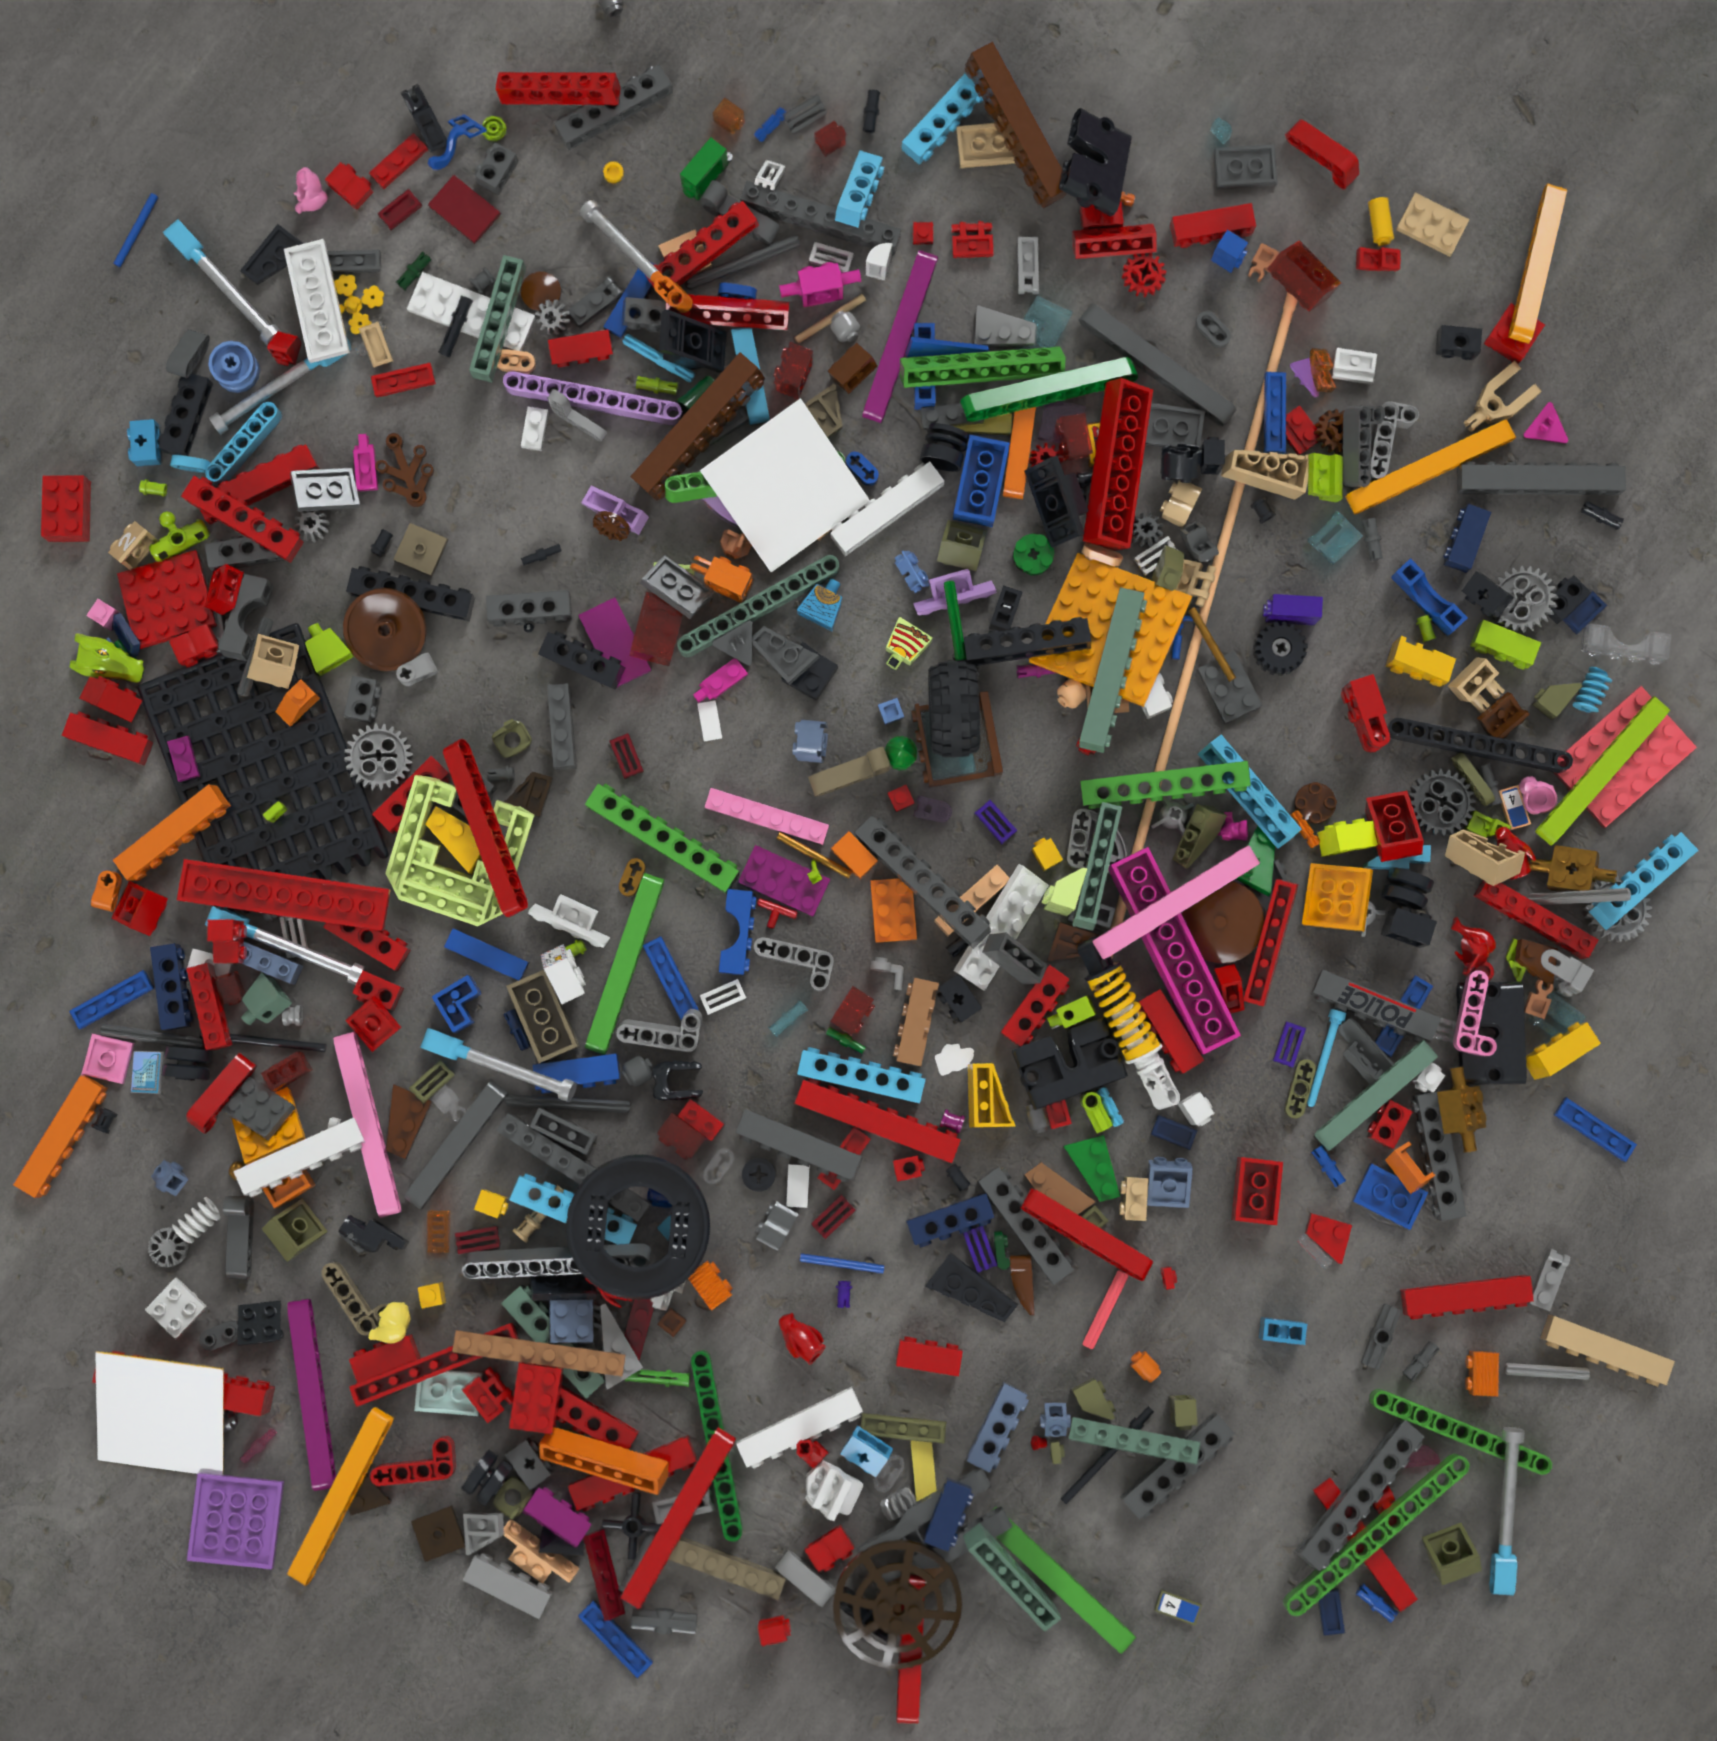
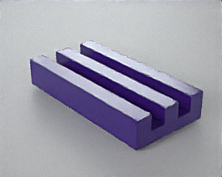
M991 800L974 813L1001 845L1017 832L1016 828ZM990 806L991 809L998 815V817H999V818L1005 823V825L1011 830L1009 833L1002 827V825H1001V824L995 819V817L988 811L987 807ZM982 812H984L988 816V818L995 824V826L1002 832V834L1004 835L1003 838L983 817V815L981 814Z
M1286 1021L1272 1061L1293 1068L1306 1028ZM1289 1027H1291L1292 1029L1283 1053L1282 1059H1280L1279 1056ZM1296 1030H1299L1300 1032H1299V1035H1298V1038H1297V1041H1296V1044H1295V1047H1294V1050H1293V1053H1292L1290 1062H1288V1061H1286V1060H1287V1057H1288V1054H1289V1051H1290V1048H1291V1045H1292V1042H1293V1039H1294Z
M979 1226L964 1232L963 1235L977 1273L997 1266L984 1227ZM978 1231L981 1232L983 1241L991 1260V1263L989 1264L987 1263L979 1238L977 1236L976 1232ZM970 1234L974 1237L984 1266H979L969 1238Z

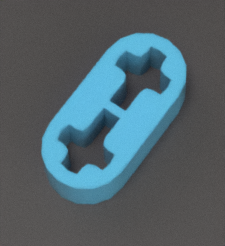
M172 455L170 462L171 467L205 473L206 468L210 464V461L182 455Z

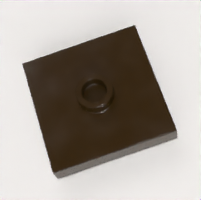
M452 1505L411 1521L425 1562L465 1547V1540Z

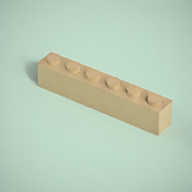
M1548 1315L1540 1338L1546 1340V1345L1558 1349L1559 1346L1567 1348L1566 1353L1577 1357L1579 1353L1586 1355V1360L1598 1364L1599 1361L1607 1363L1606 1368L1617 1372L1619 1368L1627 1371L1626 1375L1638 1379L1639 1376L1647 1378L1646 1383L1656 1387L1659 1386V1383L1667 1385L1675 1362L1552 1315Z

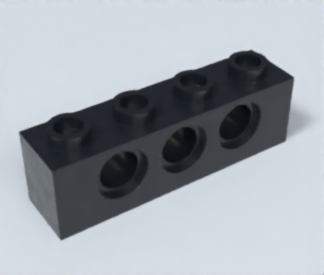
M193 373L188 378L180 377L177 395L173 397L171 402L172 410L165 419L166 427L164 433L160 434L158 439L159 448L164 453L189 456L213 386L209 378ZM189 393H195L192 399H187ZM188 411V415L185 418L181 419L180 415L183 412ZM181 430V435L174 438V433Z
M555 631L554 634L547 633L538 655L616 690L626 667L620 665L621 660L612 656L609 659L602 657L603 652L593 647L589 651L584 648V643L575 639L573 642L565 640L567 635ZM567 645L568 653L562 656L561 649ZM582 654H586V662L580 664L579 657ZM604 662L605 669L599 673L597 666L599 663Z

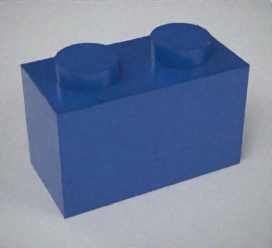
M1227 230L1216 246L1211 261L1230 273L1235 267L1239 269L1248 252L1245 250L1248 242Z

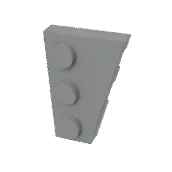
M977 305L975 344L987 345L988 347L1036 346V323Z

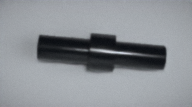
M559 544L546 549L540 548L535 550L536 553L522 557L521 561L524 566L538 560L541 562L546 560L548 556L562 552Z

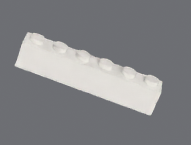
M928 462L926 465L924 463L920 464L914 469L915 472L912 475L903 476L899 479L898 485L893 488L888 487L881 493L882 496L877 500L871 499L865 504L866 508L860 512L856 510L849 515V520L843 524L840 522L832 528L831 539L845 557L944 486L943 478L931 462Z
M351 1118L235 1170L234 1174L243 1194L254 1197L261 1194L262 1189L267 1186L274 1188L283 1183L282 1180L289 1176L290 1179L301 1176L303 1174L302 1171L309 1167L310 1170L321 1167L323 1165L322 1162L329 1158L330 1161L341 1158L342 1153L347 1150L354 1152L362 1148L361 1144L365 1143V1140L355 1118Z
M851 1386L737 1441L736 1445L746 1467L752 1466L756 1468L764 1464L763 1460L770 1456L772 1459L783 1455V1450L789 1447L791 1450L796 1449V1444L800 1440L810 1438L812 1441L822 1436L821 1432L828 1428L830 1431L841 1427L840 1423L847 1419L849 1422L860 1418V1413L863 1412V1409Z

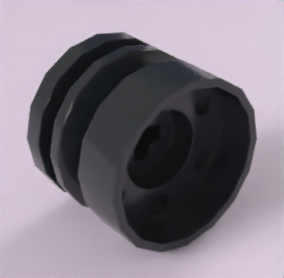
M941 423L929 424L925 440L930 444L923 445L919 460L924 464L931 462L935 469L948 472L960 471L964 455L960 452L966 450V443H968L970 435L962 429Z

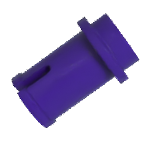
M838 1281V1285H836V1288H838L837 1307L844 1308V1306L845 1308H850V1289H852L850 1281Z

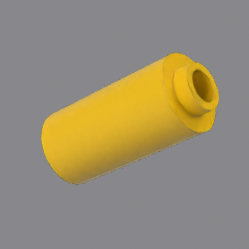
M1387 197L1374 198L1368 202L1373 241L1378 243L1379 246H1385L1394 239L1389 200Z

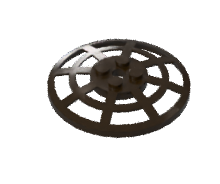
M906 1540L885 1541L861 1551L843 1569L833 1595L834 1621L843 1642L860 1659L872 1665L888 1669L911 1668L934 1658L951 1641L958 1628L962 1613L961 1589L951 1566L933 1549L923 1544ZM905 1550L903 1563L888 1564L878 1569L870 1558L884 1551ZM914 1552L931 1558L941 1566L943 1571L935 1578H932L925 1570L912 1565ZM863 1563L869 1575L861 1582L855 1596L842 1592L849 1576ZM891 1571H902L900 1581L888 1584L881 1576ZM910 1573L922 1577L927 1581V1584L918 1590L909 1583ZM948 1578L955 1592L956 1611H943V1597L939 1585ZM874 1580L879 1588L874 1599L862 1598L866 1588ZM932 1591H934L937 1599V1610L925 1609L923 1598ZM840 1601L853 1605V1616L858 1630L846 1635L841 1622ZM897 1603L904 1605V1610L900 1613L892 1610L893 1606ZM860 1607L872 1609L875 1620L863 1626L860 1618ZM922 1619H935L931 1629L926 1635L922 1636L917 1629ZM941 1620L954 1621L947 1637L933 1650L927 1641L936 1633ZM878 1628L889 1633L887 1644L875 1640L870 1636V1633ZM910 1633L916 1641L905 1646H895L898 1635ZM864 1637L872 1646L885 1651L882 1662L863 1654L853 1645V1642ZM918 1647L926 1655L911 1662L891 1663L893 1653L908 1652Z

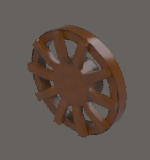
M600 511L593 518V527L599 531L600 535L603 534L609 537V540L622 541L630 533V526L626 520L613 512Z

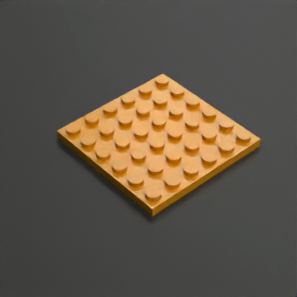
M1077 553L1045 624H1050V622L1055 620H1061L1062 622L1070 621L1075 617L1088 618L1091 649L1029 658V662L1094 687L1120 587L1144 592V600L1147 601L1145 613L1141 612L1139 619L1142 620L1140 632L1136 631L1134 638L1137 639L1135 651L1131 650L1129 657L1132 658L1130 670L1126 669L1124 676L1127 677L1125 689L1120 690L1119 696H1122V699L1144 707L1190 605L1192 596L1177 590H1168L1155 585L1154 581L1095 559L1088 560L1085 555ZM1065 632L1063 635L1065 637H1072L1074 634L1072 632ZM1045 635L1043 637V639L1047 641L1053 638L1051 635Z

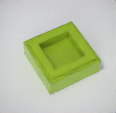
M277 801L263 816L268 821L275 822L287 811V807L280 801Z

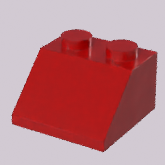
M129 881L113 913L112 919L133 930L151 936L152 932L157 928L161 913L166 909L168 898Z

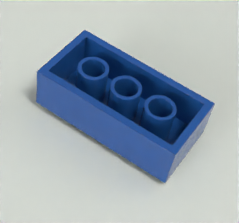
M974 435L969 436L952 520L993 528L1010 443Z

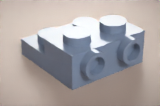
M1155 1157L1154 1160H1149L1147 1206L1189 1208L1193 1170L1191 1162L1184 1158L1167 1161L1164 1157Z

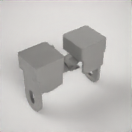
M1554 949L1545 951L1541 957L1542 966L1555 974L1553 988L1556 989L1555 992L1565 998L1572 996L1573 993L1578 994L1582 992L1594 972V969L1573 957H1567ZM1549 957L1559 960L1556 966L1549 963Z

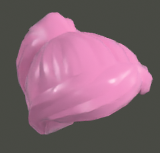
M307 167L300 169L296 177L297 192L294 193L299 201L295 206V210L298 214H301L303 211L319 210L327 202L328 196L322 191L320 180L315 173Z
M1533 776L1521 779L1519 790L1523 794L1525 808L1530 814L1547 813L1556 807L1557 794L1553 785L1537 781L1536 777Z

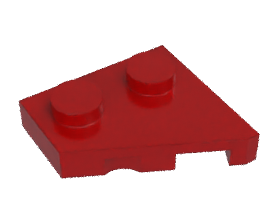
M1310 1213L1305 1234L1315 1241L1322 1250L1328 1253L1334 1261L1342 1264L1352 1225Z

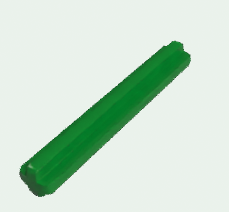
M947 581L944 582V590L955 660L964 661L966 660V651L955 582Z

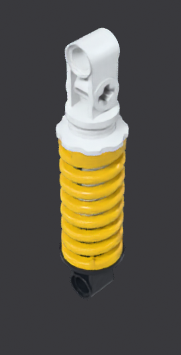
M1099 936L1080 942L1077 947L1078 954L1089 972V975L1084 979L1092 991L1097 989L1096 985L1099 984L1101 989L1094 992V997L1098 998L1104 995L1106 998L1099 1002V1007L1103 1008L1109 1005L1111 1008L1104 1012L1103 1015L1106 1018L1112 1017L1113 1020L1108 1025L1111 1028L1117 1027L1118 1030L1113 1035L1116 1038L1122 1037L1123 1040L1118 1043L1119 1047H1127L1122 1050L1126 1064H1135L1136 1072L1140 1075L1143 1085L1147 1089L1156 1109L1161 1110L1177 1105L1180 1101V1094L1170 1078L1163 1058H1160L1158 1054L1162 1045L1156 1038L1155 1033L1149 1031L1151 1028L1150 1023L1143 1022L1146 1015L1144 1012H1138L1141 1004L1133 1002L1136 998L1134 992H1128L1131 984L1123 982L1126 974L1121 972L1123 971L1121 962H1113L1111 956L1102 959L1092 942Z

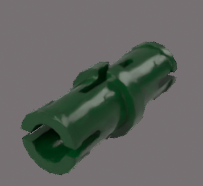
M421 252L411 265L408 264L406 266L407 270L396 280V284L406 291L410 284L421 276L420 273L432 261L427 254L425 255L424 252Z

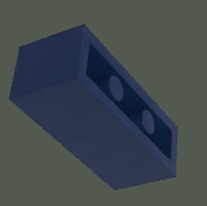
M1467 504L1463 509L1459 510L1456 520L1459 522L1457 528L1454 527L1449 539H1452L1450 547L1447 546L1444 551L1443 558H1445L1443 565L1467 573L1472 568L1491 515L1490 511L1471 504Z
M946 1477L923 1538L925 1543L945 1551H949L950 1546H955L958 1535L955 1534L958 1526L962 1527L966 1514L963 1513L965 1506H970L974 1494L971 1493V1486Z

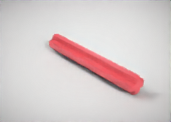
M1121 1270L1117 1271L1082 1344L1085 1347L1094 1349L1129 1277L1127 1273Z

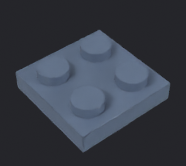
M550 1300L549 1343H593V1300Z

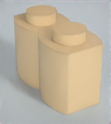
M1180 479L1178 483L1174 482L1169 491L1172 494L1170 500H1165L1160 509L1163 512L1161 518L1183 528L1202 488L1191 483H1182Z

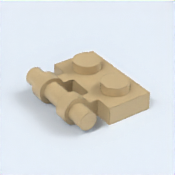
M1184 559L1183 573L1176 590L1191 595L1192 598L1193 596L1198 597L1196 605L1203 607L1205 600L1209 598L1210 593L1208 591L1211 583L1214 582L1216 568L1209 565L1207 571L1202 572L1203 565L1201 563ZM1198 579L1203 580L1200 590L1196 589Z

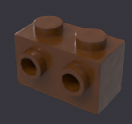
M855 343L838 361L832 364L828 373L833 381L850 394L878 365L865 349L858 343Z

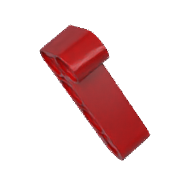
M1300 119L1285 134L1287 141L1291 145L1332 172V179L1339 188L1345 190L1359 176V161L1355 154L1306 121Z
M241 1053L237 1054L186 1114L187 1121L203 1134H206L215 1124L216 1116L246 1079L254 1073L257 1065Z
M449 1436L438 1438L432 1447V1459L378 1465L370 1473L371 1482L376 1486H386L449 1478L455 1473L457 1466L454 1440ZM440 1441H444L448 1444L449 1448L447 1452H443L439 1449ZM442 1463H447L450 1466L449 1473L441 1471L440 1466ZM421 1465L428 1467L429 1474L427 1476L420 1473L419 1467ZM400 1467L407 1470L408 1476L406 1478L399 1476L398 1469ZM380 1471L383 1474L390 1473L392 1471L391 1475H387L383 1479L381 1476L377 1475V1473H379Z

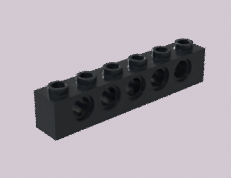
M359 566L358 569H351L346 589L350 596L359 597L367 591L387 588L389 585L395 584V590L406 595L409 589H416V594L410 598L416 602L421 611L470 622L475 597L471 594L470 590L459 588L457 591L450 589L451 587L445 584L434 586L430 585L431 582L419 579L418 582L411 581L410 577L404 575L393 577L390 576L389 572L378 571V573L370 572L371 569ZM370 580H376V585L373 588H367V583ZM430 593H436V598L433 601H427V596ZM451 597H455L456 603L452 606H448L447 600Z
M1075 617L1070 621L1062 622L1061 620H1055L1045 625L1035 623L1029 627H1012L1006 631L991 630L986 634L971 633L964 637L967 664L980 666L1091 649V636L1088 618ZM1065 632H1072L1074 635L1072 637H1065L1063 634ZM1045 635H1051L1053 637L1051 640L1048 641L1043 639ZM1025 638H1030L1033 640L1029 644H1025L1022 642V640ZM1005 641L1012 643L1009 647L1001 645ZM985 644L991 646L988 650H983L981 647Z

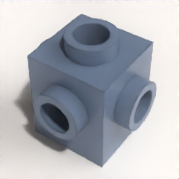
M163 1160L155 1168L151 1176L156 1182L155 1187L164 1193L167 1191L174 1196L180 1192L189 1179L182 1172L183 1167L174 1161L169 1163L166 1160Z
M1045 1403L1044 1414L1040 1415V1428H1044L1045 1436H1066L1067 1427H1071L1070 1414H1067L1066 1403Z

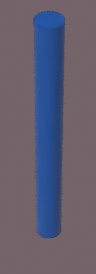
M150 194L113 262L114 265L121 268L158 199L157 195Z
M801 1253L800 1262L882 1274L884 1272V1265L803 1253Z

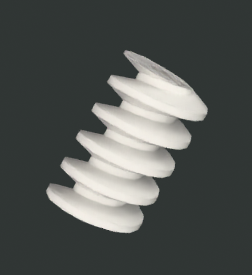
M204 1197L205 1205L200 1202L197 1203L199 1210L191 1208L192 1216L187 1213L184 1214L187 1221L178 1220L180 1227L172 1225L176 1234L188 1243H193L194 1237L198 1238L201 1236V1232H206L207 1226H213V1220H220L219 1210L207 1197Z

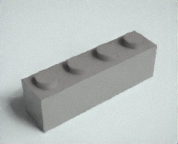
M477 1553L463 1581L540 1619L553 1591L549 1590L550 1586L545 1583L538 1582L537 1584L531 1581L529 1575L523 1572L518 1574L512 1571V1567L506 1563L501 1562L498 1564L492 1561L493 1557L486 1553H481V1555Z

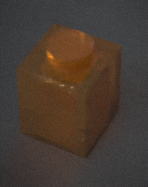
M725 97L712 113L713 121L731 134H734L736 130H740L745 123L744 111Z

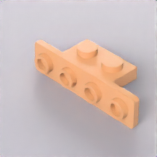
M510 1519L505 1525L503 1536L517 1545L508 1558L511 1562L541 1583L545 1582L552 1571L567 1582H571L579 1570L578 1566L561 1554L540 1553L541 1540L513 1519Z

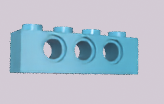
M859 151L837 205L835 221L854 227H859L861 220L865 221L868 212L866 207L871 206L873 200L872 192L876 193L879 184L877 179H881L884 172V167L881 166L883 157Z

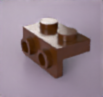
M1507 692L1482 713L1477 720L1488 736L1504 739L1511 730L1524 722L1529 713L1527 710L1521 709L1512 693Z

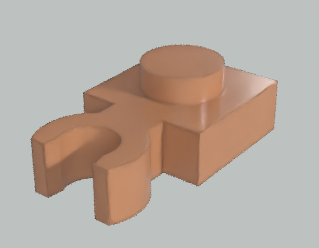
M1261 243L1251 262L1256 266L1249 270L1248 277H1251L1252 273L1257 272L1259 274L1257 282H1261L1264 277V270L1270 271L1279 252Z
M1537 980L1535 984L1537 992L1536 994L1529 993L1524 1012L1545 1019L1552 1001L1546 997L1547 994L1552 992L1554 986L1548 983L1547 988L1543 990V981Z

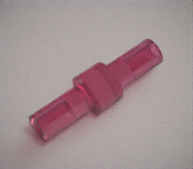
M271 1427L260 1439L257 1438L251 1443V1447L240 1457V1460L246 1464L256 1453L262 1452L266 1448V1444L277 1434L275 1429Z

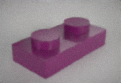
M184 736L167 741L178 781L183 782L200 777L190 737Z

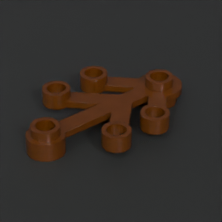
M391 433L386 438V445L390 450L394 451L401 470L389 466L384 460L377 461L375 468L381 474L386 473L405 481L408 489L401 487L388 478L383 481V488L387 492H395L406 497L409 505L420 507L426 502L427 495L424 489L429 478L434 474V468L431 464H423L421 467L422 476L416 485L414 476L422 459L427 455V451L422 445L415 446L413 450L415 455L410 466H408L401 449L403 447V439L399 434ZM392 438H397L395 444L390 443ZM419 449L424 450L423 454L418 455L417 451ZM380 464H385L383 470L379 469ZM425 468H431L429 473H424ZM387 483H393L391 488H386ZM415 493L419 494L418 499H413L412 496Z

